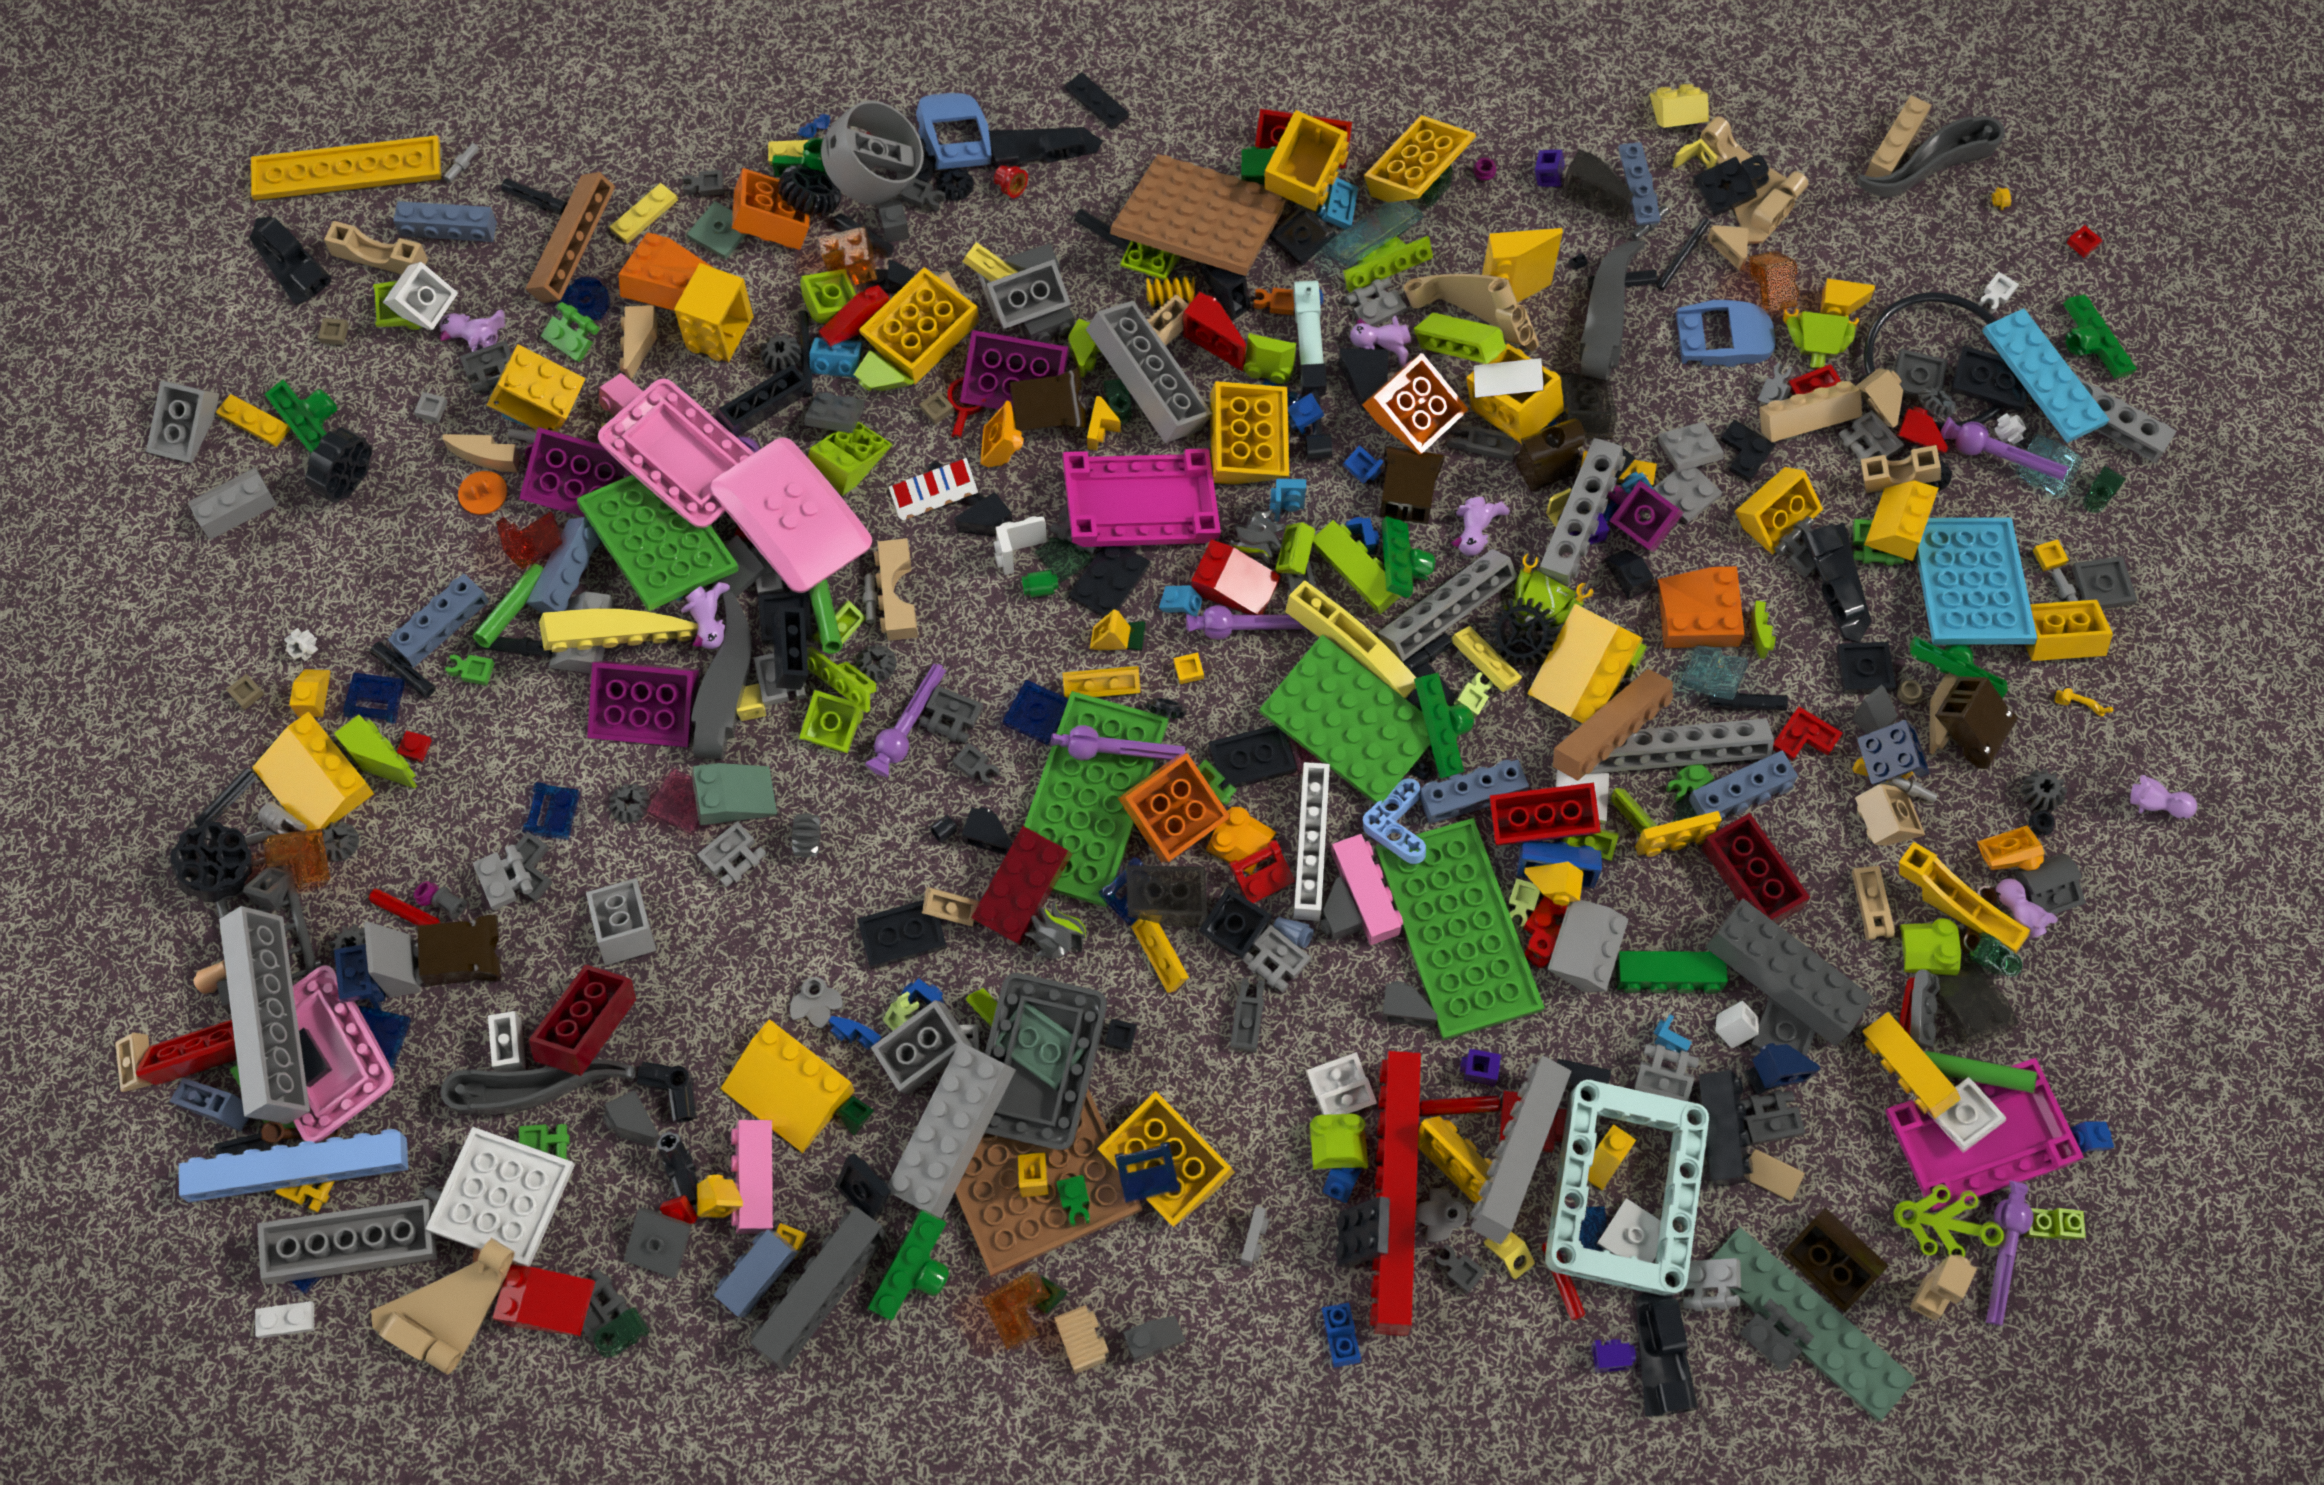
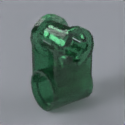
M1451 165L1440 175L1445 178L1438 177L1420 196L1426 202V206L1432 207L1451 187L1453 176Z
M1120 378L1103 381L1108 406L1119 418L1121 425L1127 424L1132 418L1130 392Z
M2104 466L2083 499L2085 509L2092 513L2101 512L2112 496H2115L2126 478L2109 467Z
M1981 932L1979 935L1980 941L1974 951L1969 952L1968 957L1989 970L1992 974L2007 977L2019 975L2023 968L2021 957L2004 946L1997 938Z
M633 1307L600 1328L594 1336V1343L598 1352L603 1357L612 1358L629 1346L638 1343V1339L641 1336L645 1338L651 1330L638 1310ZM606 1338L612 1340L613 1344L609 1347L603 1341Z

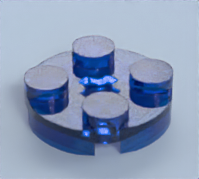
M593 277L575 279V283L569 287L567 286L561 302L566 305H572L584 317L588 316L595 321L602 319L610 306V296L607 288L601 284V281ZM585 296H589V302L582 303L580 301L584 300Z

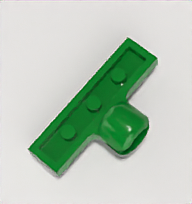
M812 138L808 140L803 146L802 157L773 155L772 166L774 176L781 177L785 169L790 168L791 165L796 167L798 165L808 166L813 170L825 172V175L828 176L821 157L823 139Z
M2086 294L2070 297L2063 303L2078 327L2072 328L2071 332L2067 333L2065 339L2066 347L2071 354L2076 356L2090 353L2097 354L2114 379L2131 375L2137 370L2131 358L2122 348L2118 339L2113 335Z
M284 379L264 394L308 451L312 453L319 445L321 438L327 434L323 428L324 421L338 409L331 397L322 389H317L306 399L301 400Z
M1386 516L1381 523L1386 591L1409 599L1413 593L1412 578L1419 581L1428 580L1426 575L1433 573L1435 557L1427 551L1418 548L1413 549L1410 546L1407 523Z
M1916 636L1913 637L1909 644L1910 653L1913 658L1923 663L1927 661L1934 664L1935 668L1942 673L1949 674L1950 672L1958 677H1987L2001 698L2008 691L2006 680L1974 664L1973 651L1968 645H1946L1945 650Z
M1438 672L1415 678L1414 682L1439 777L1445 778L1464 772L1457 745V737L1470 732L1474 725L1472 711L1464 704L1448 706Z
M921 1208L867 1305L868 1309L893 1321L911 1289H918L932 1297L940 1293L948 1279L949 1271L946 1265L932 1259L930 1252L946 1225L945 1220Z

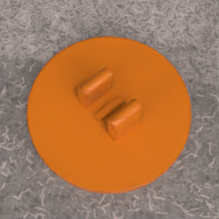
M478 471L463 480L458 490V499L466 511L476 515H486L496 511L504 504L508 489L504 479L497 473Z

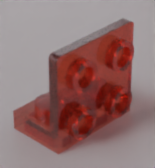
M551 511L522 530L515 523L511 524L505 517L496 522L504 553L521 570L534 564L538 559L554 551L562 544L555 515Z

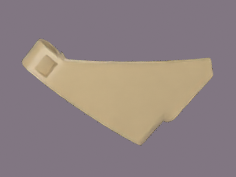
M1715 117L1700 134V138L1717 156L1718 164L1735 156L1741 164V161L1752 157L1751 154L1736 143L1731 133L1730 124L1722 117ZM1769 167V182L1763 187L1756 189L1757 198L1734 208L1740 227L1748 228V244L1763 243L1789 215L1794 207L1795 200L1809 185L1807 178L1802 173L1794 171L1786 178ZM1724 183L1725 186H1726V189L1729 190V185H1730V184H1729V183Z
M1443 274L1414 278L1404 285V291L1413 308H1421L1427 304L1430 305L1437 299H1442L1476 315L1495 327H1499L1503 333V338L1508 342L1523 345L1530 351L1535 350L1540 345L1525 307L1517 303L1511 285L1506 278L1478 274Z
M491 1237L482 1248L477 1259L478 1261L423 1288L371 1310L372 1328L378 1331L382 1338L412 1357L426 1361L446 1375L450 1374L460 1362L490 1310L508 1273L515 1252Z

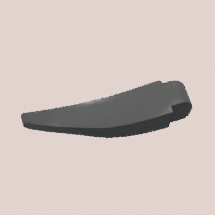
M1968 116L1956 120L1931 135L1901 169L1891 175L1881 177H1869L1859 174L1857 183L1864 190L1880 197L1891 198L1901 195L1940 170L1960 163L1992 156L2004 138L2005 128L2000 121L1990 116L1975 118Z
M1630 241L1614 248L1605 256L1597 270L1591 290L1586 323L1580 341V375L1608 381L1611 369L1618 367L1623 339L1625 277L1633 257L1645 248V241Z
M731 591L721 594L726 610L725 636L718 653L705 673L693 708L691 719L693 723H696L693 743L694 758L719 760L725 758L728 738L735 737L738 719L736 709L740 708L752 662L751 634L745 614Z
M593 1059L582 1076L551 1066L514 1072L473 1069L457 1070L445 1078L441 1086V1097L445 1104L460 1114L493 1115L514 1113L554 1101L585 1084L600 1079H634L635 1069L631 1065L618 1061Z

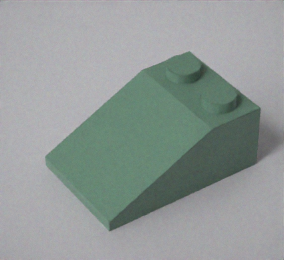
M725 763L693 766L692 781L699 825L777 815L769 766Z

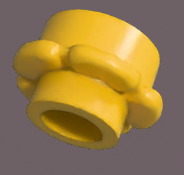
M1997 187L1995 193H1992L1994 207L1999 206L2000 210H2004V207L2011 205V195L2008 188L2001 189Z

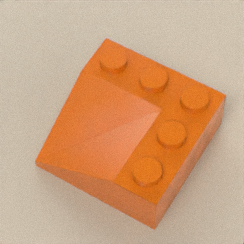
M742 168L734 189L732 229L742 234L760 237L764 241H773L787 248L800 250L809 229L810 214H803L802 211L795 210L793 206L787 205V201L781 199L782 196L778 193L779 179Z
M647 232L619 272L620 297L674 311L699 263L707 266L710 265L672 239Z
M1423 353L1409 361L1362 404L1380 426L1419 455L1469 410Z
M1737 566L1709 567L1657 580L1664 648L1740 646L1745 634Z
M1188 753L1177 755L1118 798L1160 862H1170L1230 818V815Z

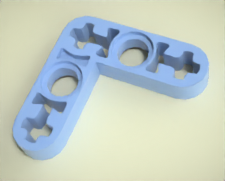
M1407 778L1398 783L1383 803L1382 801L1377 802L1363 816V829L1367 835L1406 862L1417 864L1425 859V842L1396 822L1420 799L1419 783L1414 779ZM1393 803L1398 805L1399 808L1395 811H1388L1385 809V806ZM1391 833H1398L1401 835V838L1391 841L1387 836Z

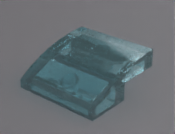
M2037 434L2034 436L2027 451L2067 466L2068 470L2063 481L2019 465L2016 474L2030 485L2035 487L2041 485L2054 496L2062 498L2067 493L2084 458L2064 445Z
M1696 646L1681 682L1685 686L1701 693L1733 700L1748 667L1747 658L1722 655L1721 648Z

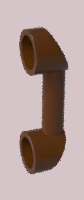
M1988 885L1981 886L1974 891L1991 905L1997 900L1995 890ZM1967 926L1965 935L1959 938L1960 948L1967 954H1975L1982 950L1983 939L1976 931Z
M269 1121L261 1129V1138L270 1145L279 1143L281 1139L302 1138L297 1128H284L278 1122ZM341 1127L324 1138L322 1142H326L328 1138L338 1137Z

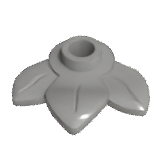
M811 977L804 981L801 986V993L797 994L791 1001L792 1020H798L807 1016L808 1020L815 1027L822 1029L829 1022L831 1010L843 1008L842 997L837 990L827 987L825 981L821 978ZM818 987L819 992L816 995L810 994L811 988Z
M1432 1188L1429 1192L1430 1201L1417 1205L1415 1216L1418 1221L1428 1225L1425 1240L1431 1243L1448 1239L1453 1229L1465 1224L1468 1216L1465 1206L1458 1201H1454L1450 1192L1443 1188ZM1457 1210L1458 1215L1452 1219L1448 1216L1449 1212Z

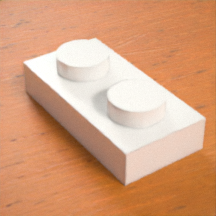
M309 1301L255 1309L256 1337L265 1338L314 1331V1303Z

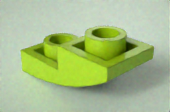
M1756 600L1751 611V633L1759 657L1765 659L1768 651H1773L1776 636H1772L1773 626L1767 625L1769 612H1765L1766 602Z
M2031 1208L2033 1223L2031 1228L2024 1233V1237L2049 1239L2086 1238L2083 1211L2063 1208L2055 1210Z

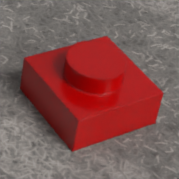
M2084 225L2069 237L2067 244L2085 258L2101 244L2102 239Z
M406 730L397 754L422 763L432 739L429 736Z
M685 1195L663 1202L659 1208L663 1215L689 1224L695 1223L698 1219L697 1213Z

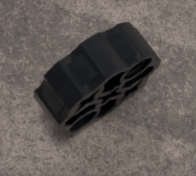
M339 427L333 432L329 431L321 438L319 445L312 451L309 457L308 469L305 475L306 485L311 487L312 492L334 503H338L343 498H349L368 473L372 446L367 443L366 438L345 427Z
M206 822L200 827L188 828L179 836V842L171 850V868L177 879L179 889L187 896L199 897L204 902H218L226 896L237 895L244 889L245 881L253 871L252 853L248 848L243 833L237 828L225 827L220 822ZM230 843L238 844L236 847L233 848L227 847V845ZM190 876L197 877L196 880L191 882L185 880Z

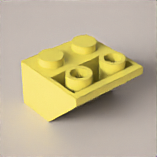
M1683 84L1679 86V89L1671 90V87L1657 88V92L1650 93L1657 123L1663 128L1709 122L1708 93L1700 90L1699 87H1693V84Z

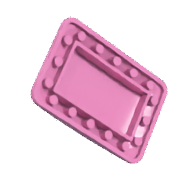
M658 379L605 424L598 433L599 443L656 496L697 528L710 526L725 512V509L711 492L712 481L754 454L751 449L668 379Z
M788 438L774 440L712 481L711 492L794 592L804 593L867 552L871 547L872 537L858 517L808 457Z
M327 965L316 968L293 986L299 1031L303 1027L309 1030L332 1068V1071L313 1086H307L310 1112L294 1120L302 1138L305 1141H313L315 1143L322 1141L386 1093L394 1083L393 1072L355 1001L340 1002L336 971Z

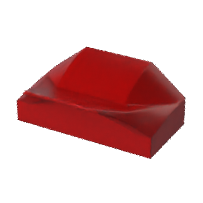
M1829 364L1789 380L1787 385L1792 387L1790 390L1791 394L1796 395L1807 394L1817 388L1835 386L1842 381L1832 365Z

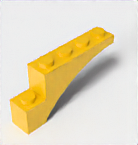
M1913 842L1900 859L1899 875L1922 888L1923 901L2014 954L2017 953L2030 935V929L2013 920L1979 896L1955 876L1937 858L1936 854Z

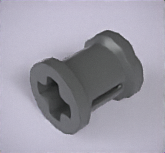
M443 886L434 894L431 905L434 908L442 909L448 913L451 919L455 920L465 910L467 901L463 898L459 899L450 893L449 888Z

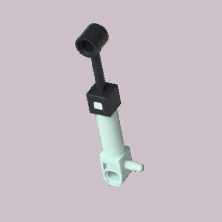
M1318 280L1296 281L1293 283V295L1300 352L1301 395L1304 397L1312 393L1320 406V396L1326 395L1327 380L1325 363L1323 362L1320 326ZM1320 418L1312 423L1313 434L1306 435L1307 460L1332 458L1331 434H1324L1322 432V420Z

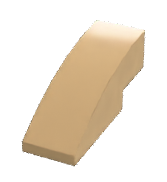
M443 434L442 439L447 449L458 457L484 468L518 473L520 454L515 444H496L492 435Z

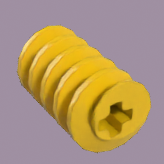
M1187 276L1183 277L1182 283L1179 282L1177 277H1174L1172 284H1170L1168 277L1163 281V284L1156 277L1153 285H1151L1149 278H1146L1147 302L1150 303L1151 308H1155L1157 301H1159L1161 307H1164L1166 301H1170V298L1178 295L1190 304L1195 298L1194 276L1191 283H1189Z

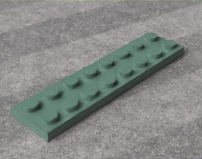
M1739 1227L1711 1259L1737 1258L1740 1260L1741 1288L1730 1289V1292L1733 1295H1738L1740 1301L1755 1314L1760 1311L1767 1318L1770 1317L1771 1313L1763 1306L1770 1298L1778 1305L1782 1304L1787 1308L1786 1312L1798 1323L1802 1321L1807 1326L1806 1330L1814 1336L1808 1345L1799 1337L1796 1339L1795 1343L1803 1349L1801 1354L1877 1421H1882L1916 1378L1746 1231ZM1779 1320L1775 1323L1787 1336L1791 1333V1330Z

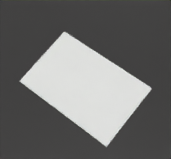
M1542 359L1475 365V398L1543 390Z

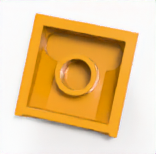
M1008 400L983 427L980 464L988 468L1002 466L1004 463L1007 464L1014 452L1019 451L1023 445L1024 438L1021 431L1016 429L1012 403Z
M1232 806L1227 811L1230 818L1216 828L1206 847V851L1227 863L1235 859L1239 861L1268 846L1267 843L1276 836L1277 832L1251 817L1244 808ZM1257 863L1243 871L1249 875L1252 874Z
M2028 825L1977 841L1981 855L1990 870L2018 866L2027 871H2032L2039 868L2040 864L2044 861L2045 853L2043 846Z

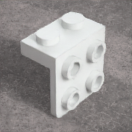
M1032 516L1024 521L1006 522L996 527L997 541L994 542L997 567H1003L1004 575L1014 573L1013 550L1047 542L1044 517Z

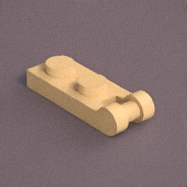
M1880 866L1854 868L1852 876L1866 940H1875L1878 936L1893 938L1895 930ZM1881 919L1882 925L1875 926L1874 920Z

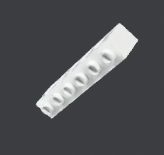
M1304 762L1294 903V919L1320 921L1330 764Z

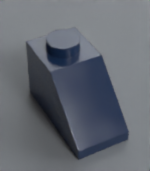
M1767 1044L1760 1048V1053L1752 1059L1765 1088L1803 1083L1821 1070L1817 1063L1788 1044Z

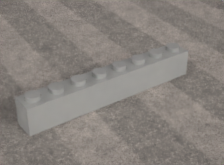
M1542 1056L1537 1064L1532 1062L1525 1074L1528 1081H1525L1517 1095L1521 1099L1514 1104L1510 1112L1513 1120H1509L1503 1130L1502 1135L1506 1136V1138L1501 1140L1495 1151V1155L1498 1156L1497 1161L1493 1160L1487 1171L1490 1179L1489 1181L1486 1180L1479 1192L1482 1199L1477 1201L1471 1212L1474 1220L1470 1229L1499 1245L1502 1244L1512 1231L1571 1074V1070L1545 1056Z

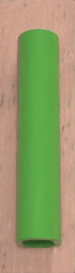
M535 563L532 564L476 630L473 638L479 645L489 648L523 608L544 569L542 566Z
M826 578L811 588L809 592L823 651L833 654L839 652L843 645Z
M1925 1051V1054L1944 1076L1963 1080L1969 1077L1973 1082L2034 1093L2037 1080L2036 1071Z

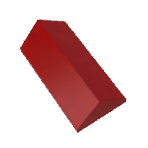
M1260 108L1255 146L1260 149H1270L1271 147L1278 146L1294 113ZM1311 116L1347 132V142H1349L1347 151L1349 152L1352 121ZM1347 159L1343 165L1339 164L1338 168L1345 169Z
M232 1020L149 1046L135 1072L137 1077L151 1084L159 1085L237 1060Z

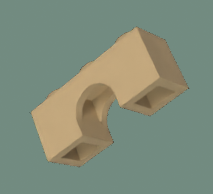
M1936 445L1913 449L1908 458L1900 461H1889L1886 459V455L1861 459V470L1866 494L1883 491L1886 487L1913 480L1921 483L1941 480V466Z

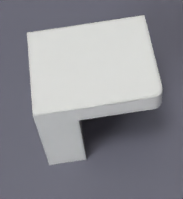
M1743 1000L1717 1014L1716 1032L1731 1048L1758 1035L1759 1017Z

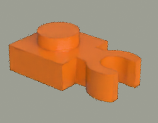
M1273 288L1272 293H1268L1264 289H1256L1255 297L1263 299L1254 300V308L1263 309L1270 307V313L1294 315L1293 290Z

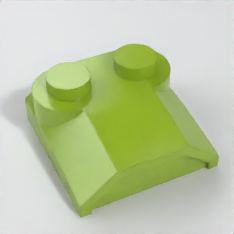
M846 269L805 275L800 280L802 297L812 319L821 324H827L856 295Z
M397 281L373 284L376 305V327L406 326L411 330L422 328V326L400 317L383 303Z
M1249 333L1244 371L1251 378L1258 379L1262 377L1271 379V381L1277 384L1288 382L1293 375L1295 367L1296 343Z
M814 690L799 739L848 754L857 726L863 719V710L854 705L850 700Z
M1940 918L1935 920L1933 924H1900L1904 972L1917 973L1919 970L1925 969L1931 974L1958 975L1960 971L1961 949L1958 927L1953 921Z
M1356 1114L1318 1115L1310 1122V1141L1313 1170L1325 1168H1368L1365 1121L1361 1116Z

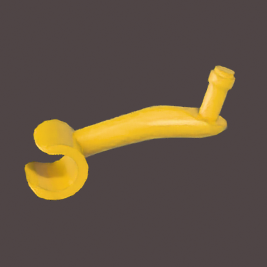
M2071 688L2064 689V692L2061 690L2056 692L2055 703L2067 706L2071 700L2087 705L2101 717L2105 713L2113 712V707L2103 708L2095 700L2073 693Z

